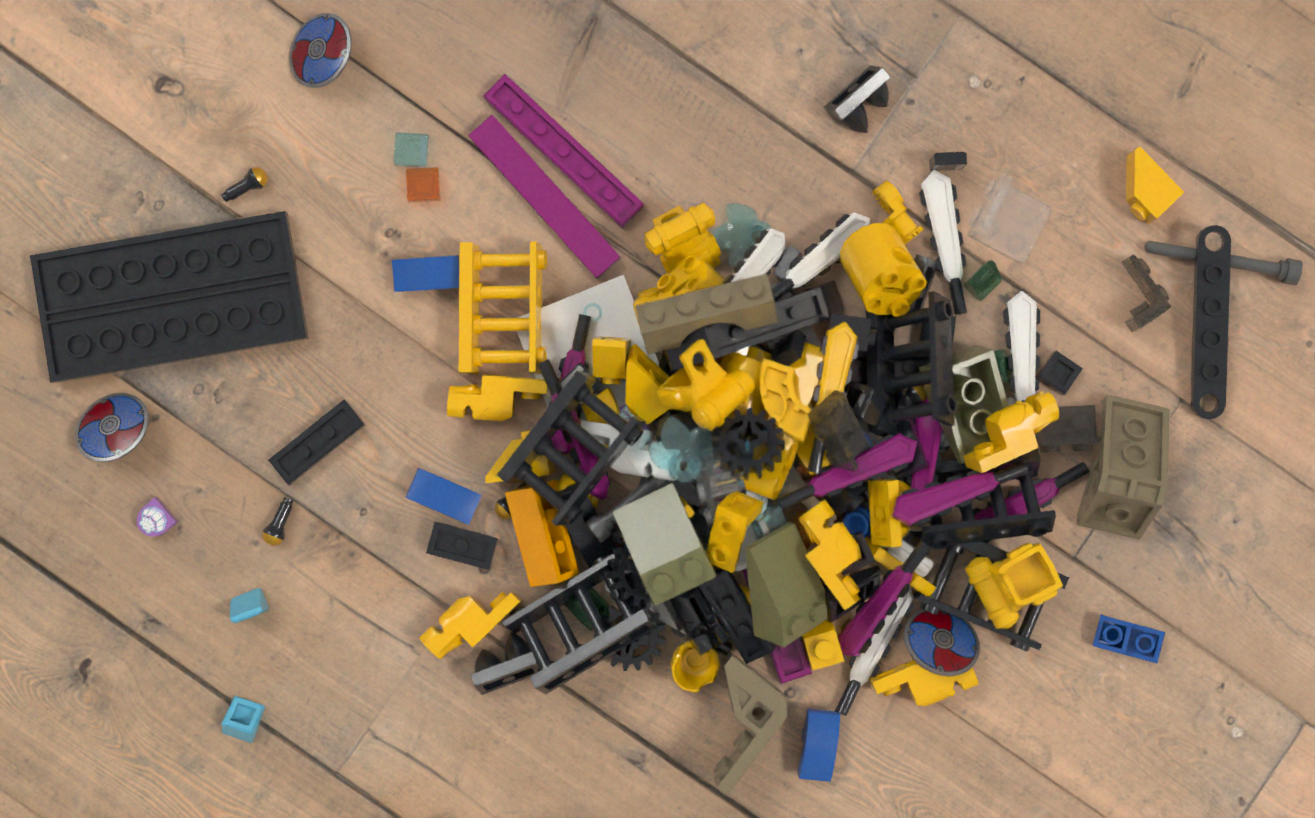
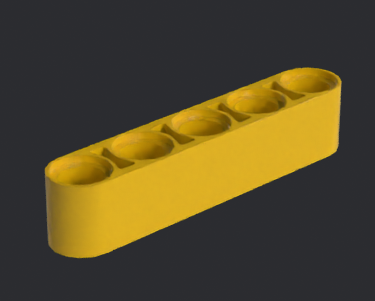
M805 342L801 358L791 364L790 367L795 369L793 385L796 395L804 405L814 409L816 406V402L812 399L814 387L819 385V378L816 376L818 363L822 361L823 355L820 352L819 346ZM783 433L782 440H785V450L781 451V463L774 462V471L772 473L763 469L762 478L760 479L755 473H750L748 480H744L743 477L742 488L775 500L781 492L801 443Z

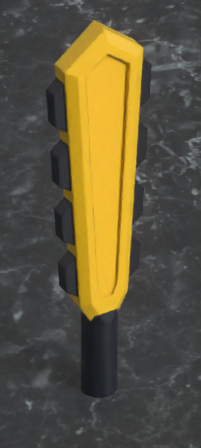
M842 322L826 332V336L821 340L820 352L823 355V359L817 366L816 376L819 378V385L814 387L812 398L816 402V406L813 409L815 414L811 422L813 425L814 441L807 470L813 473H821L827 440L832 435L833 429L839 426L841 416L838 410L845 403L847 394L844 391V387L850 383L853 372L850 364L852 360L856 359L859 345L856 343L857 336L846 322Z

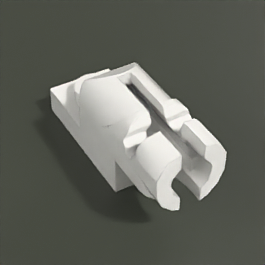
M581 421L582 428L600 443L609 444V447L620 434L610 424ZM643 430L644 432L640 439L633 446L628 445L611 466L619 473L650 477L653 474L658 479L675 481L680 468V451L653 442L654 432Z

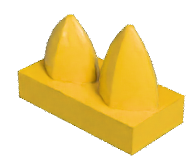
M880 478L875 481L868 479L872 545L891 548L902 546V538L909 533L910 529L908 525L893 518L892 513L896 498L901 496L903 491L911 489L907 483L894 479Z

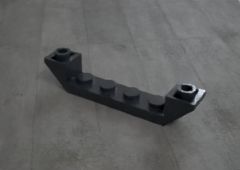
M835 280L805 289V292L774 302L778 323L744 330L736 324L715 323L712 328L703 326L694 330L685 337L680 347L664 350L670 371L684 368L680 360L681 354L699 339L705 341L713 358L716 359L831 318L832 314H839L844 309ZM695 353L693 365L704 362L701 353Z

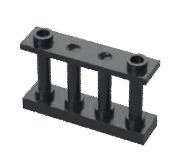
M936 291L928 292V308L907 312L899 317H895L892 314L877 315L868 312L865 308L866 318L871 319L870 328L876 329L874 349L867 348L866 353L867 386L876 388L888 396L877 425L868 424V431L882 438L889 434L896 436V425L900 421L931 415L934 420L948 427L955 426L957 403L954 398L951 334L953 307L949 299ZM929 321L930 339L894 346V331L896 328ZM930 352L931 370L895 377V362L897 359ZM931 384L932 402L896 409L897 390Z
M578 370L497 474L506 484H517L518 481L520 483L524 481L555 507L559 512L551 522L556 526L566 525L567 523L570 525L580 516L583 510L580 508L582 503L628 445L633 446L640 439L644 432L641 428L646 423L641 417L634 416L627 422L593 394L591 387L596 380L587 372ZM578 404H586L620 433L609 448H606L572 419L573 415L571 413ZM558 429L560 431L564 429L599 458V461L588 475L552 445L553 441L551 438ZM538 455L540 457L544 455L579 485L568 501L532 471L533 467L531 464Z
M1034 449L987 471L996 472L1022 462L1026 464L1028 474L1016 478V480L1019 481L1027 514L1008 516L1001 485L999 484L990 492V500L995 518L976 520L971 503L969 506L959 509L962 522L943 524L941 517L932 516L929 522L930 526L923 527L921 540L923 538L928 540L933 545V549H944L949 545L1026 535L1039 537L1052 532L1056 518L1055 510L1041 512L1032 477L1038 476L1041 462L1039 450ZM957 459L941 461L940 468L935 470L934 473L938 476L937 482L944 484L947 478L953 476L964 478L968 472L974 470L967 468L966 463L961 464Z
M982 541L946 547V552L933 581L936 589L931 596H925L917 591L914 595V598L921 602L920 608L938 615L939 610H942L1011 638L1010 645L1026 652L1029 651L1030 647L1040 650L1042 644L1030 637L1045 602L1034 606L1032 603L1029 604L1017 633L1006 628L996 629L992 620H985L970 614L978 595L970 582L966 586L958 608L940 601L959 554H963L964 549L976 553L975 558L989 557L992 564L995 561L998 562L1006 559V553L1008 552ZM1058 573L1063 585L1061 588L1065 590L1069 577Z
M614 554L598 558L593 562L591 568L530 605L514 609L510 613V617L502 621L504 627L515 634L519 631L522 632L539 666L538 672L531 676L530 679L535 689L544 694L550 693L657 628L653 617L644 609L640 611L635 610L634 607L629 605V598L622 601L618 600L619 589L610 590V586L615 581L614 578L606 577L607 573L613 571V567L607 564V561L617 558ZM602 581H605L623 615L622 622L612 628L605 625L588 592L590 588ZM574 598L578 599L595 632L594 639L584 645L579 644L560 608ZM548 614L567 649L565 652L566 656L556 662L550 660L532 625Z

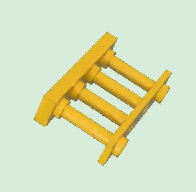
M530 241V253L484 254L483 251H480V247L473 242H460V373L479 374V367H482L483 363H529V372L541 374L537 364L547 360L546 347H542L541 330L542 269H547L548 259L547 251L542 250V245L537 241ZM530 266V286H483V283H479V270H483L484 267ZM484 299H530L529 318H483L482 315H479V302H483ZM483 331H529V350L483 351L482 347H479V334H483Z

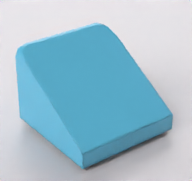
M256 588L231 599L230 619L232 623H238L268 611L269 607L262 589Z
M234 696L221 724L222 733L253 743L265 706Z

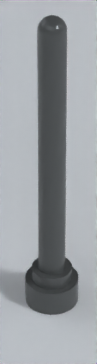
M1148 241L1144 246L1145 251L1150 254L1195 261L1196 248L1156 241ZM1231 255L1230 268L1275 275L1276 279L1281 280L1282 283L1295 286L1301 278L1303 267L1302 261L1287 258L1285 261L1280 260L1276 263Z
M710 430L708 437V446L712 443V437L716 436L714 435V432ZM704 449L681 456L679 470ZM652 475L605 515L603 513L599 516L593 515L585 522L586 526L602 543L612 535L610 531L614 529L613 525L617 522L612 511L652 493L667 480L658 479Z

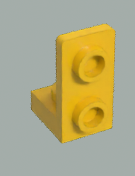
M733 490L717 505L706 551L711 564L731 573L737 569L747 527L761 514L764 502Z

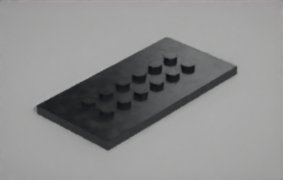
M286 211L30 255L50 383L65 382L309 339L289 218Z

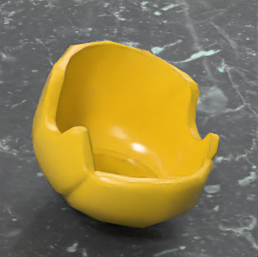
M689 640L679 645L675 649L670 661L673 681L682 690L693 693L699 692L705 685L713 683L720 668L717 651L712 647L706 654L700 656Z

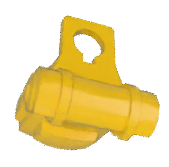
M704 202L689 207L686 212L681 206L671 209L652 220L654 223L653 228L644 233L646 248L655 256L661 254V264L666 273H671L687 256L692 254L705 261L713 269L721 264L719 259L721 255L720 248L715 237L707 230L715 225V214L713 209Z
M699 339L681 354L680 360L684 368L676 371L656 390L664 408L685 412L692 411L691 414L696 424L703 429L711 431L716 426H721L725 418L735 408L749 400L748 397L754 391L755 384L753 379L744 371L734 370L730 374L726 373L715 362L705 341ZM696 352L702 354L704 364L693 365V356Z
M1025 543L1006 553V559L993 564L989 557L975 558L965 568L970 584L974 586L987 611L989 620H992L996 629L1010 628L1020 618L1018 611L1022 607L1030 603L1034 606L1043 604V602L1056 596L1057 590L1063 586L1054 564L1041 544L1036 543L1032 545L1031 543Z

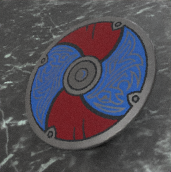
M332 13L318 14L308 19L297 31L291 44L289 63L293 76L302 85L310 88L326 86L333 82L346 67L351 54L352 38L350 29L342 18Z
M115 393L97 400L86 409L77 424L75 431L77 448L86 458L95 462H111L126 456L140 444L147 432L149 425L148 410L138 397L127 393Z
M921 609L915 612L906 623L904 629L906 648L916 663L927 671L941 676H958L966 673L975 665L979 657L980 644L974 628L967 620L939 610L938 615Z

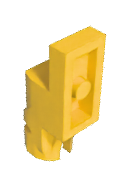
M485 374L482 375L481 388L478 387V384L449 387L447 417L463 418L466 415L468 406H470L473 411V419L502 422L514 416L516 392H521V398L540 399L541 394L548 393V387L544 379Z
M1041 391L1028 396L1025 400L1026 402L1018 400L1014 404L990 415L985 420L990 442L978 444L973 448L974 451L963 455L966 467L984 473L1039 448L1035 434L1059 418L1058 405L1053 395L1049 392L1044 394Z
M825 500L799 518L811 543L818 545L805 556L844 610L860 600L857 595L860 590L854 580L849 575L844 577L841 571L861 558L859 545L842 522L828 526L830 518L835 513Z
M514 591L509 595L501 592L489 604L493 609L489 613L473 595L459 598L438 618L443 631L438 630L435 626H431L419 639L440 660L447 653L462 645L463 639L473 648L522 599Z
M914 659L869 678L873 691L876 694L883 693L884 696L900 691L902 689L901 684L905 683L913 702L917 706H929L954 696L955 691L953 687L955 681L964 691L979 685L973 667L966 673L958 676H941L927 671L916 663Z

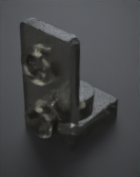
M1134 254L1121 261V263L1150 304L1145 300L1130 310L1132 316L1124 322L1131 332L1141 329L1171 308V305L1168 303L1169 296L1166 290L1161 285L1154 283L1149 275L1151 271L1147 263L1142 258H1137Z

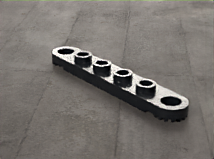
M1218 225L1208 226L1200 230L1195 242L1190 404L1194 413L1204 419L1219 417L1226 407L1231 236L1224 227ZM1211 232L1217 233L1222 238L1221 247L1216 251L1209 250L1205 245V238ZM1205 394H1212L1217 400L1216 408L1213 411L1205 412L1200 407V400Z

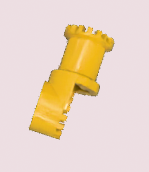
M885 180L872 191L873 197L877 196L875 200L879 199L878 204H881L882 209L884 208L890 215L882 223L895 227L905 245L924 230L922 226L917 227L905 212L907 208L903 205V197L893 184Z

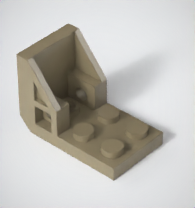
M1108 394L1105 396L1102 403L1100 454L1090 470L1077 514V525L1140 540L1162 507L1167 491L1170 409Z
M731 651L722 659V665L732 710L735 713V717L751 730L748 732L744 729L733 743L735 746L734 752L729 758L724 755L713 770L715 772L714 781L716 788L726 796L788 717L786 697L782 691ZM761 707L762 709L757 715L752 714L754 708Z

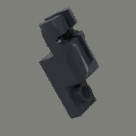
M699 586L663 602L678 631L684 630L690 643L700 656L712 649L709 640L704 633L701 634L702 632L707 633L715 648L729 640Z

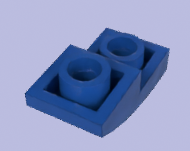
M459 255L392 260L394 292L459 288Z
M418 468L405 498L469 525L482 495Z
M1100 615L1093 646L1158 663L1165 632Z
M817 709L807 710L801 736L804 744L797 770L799 779L831 782L839 738V712Z

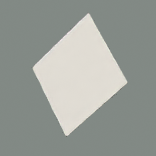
M624 275L541 308L542 347H546L547 360L550 359L558 379L561 376V372L558 369L560 360L565 358L567 352L572 348L579 314L591 316L584 350L586 362L589 364V371L592 374V340L598 336L630 338V347L636 344L659 366L656 354H647L633 308L634 300ZM529 313L518 318H529ZM517 331L523 349L529 350V331ZM534 374L536 379H544L542 374ZM620 379V384L602 383L603 387L594 394L597 396L607 388H611L618 406L621 407L625 404L626 379ZM549 389L547 394H542L547 408L549 402L552 401ZM582 408L580 420L586 421V416Z

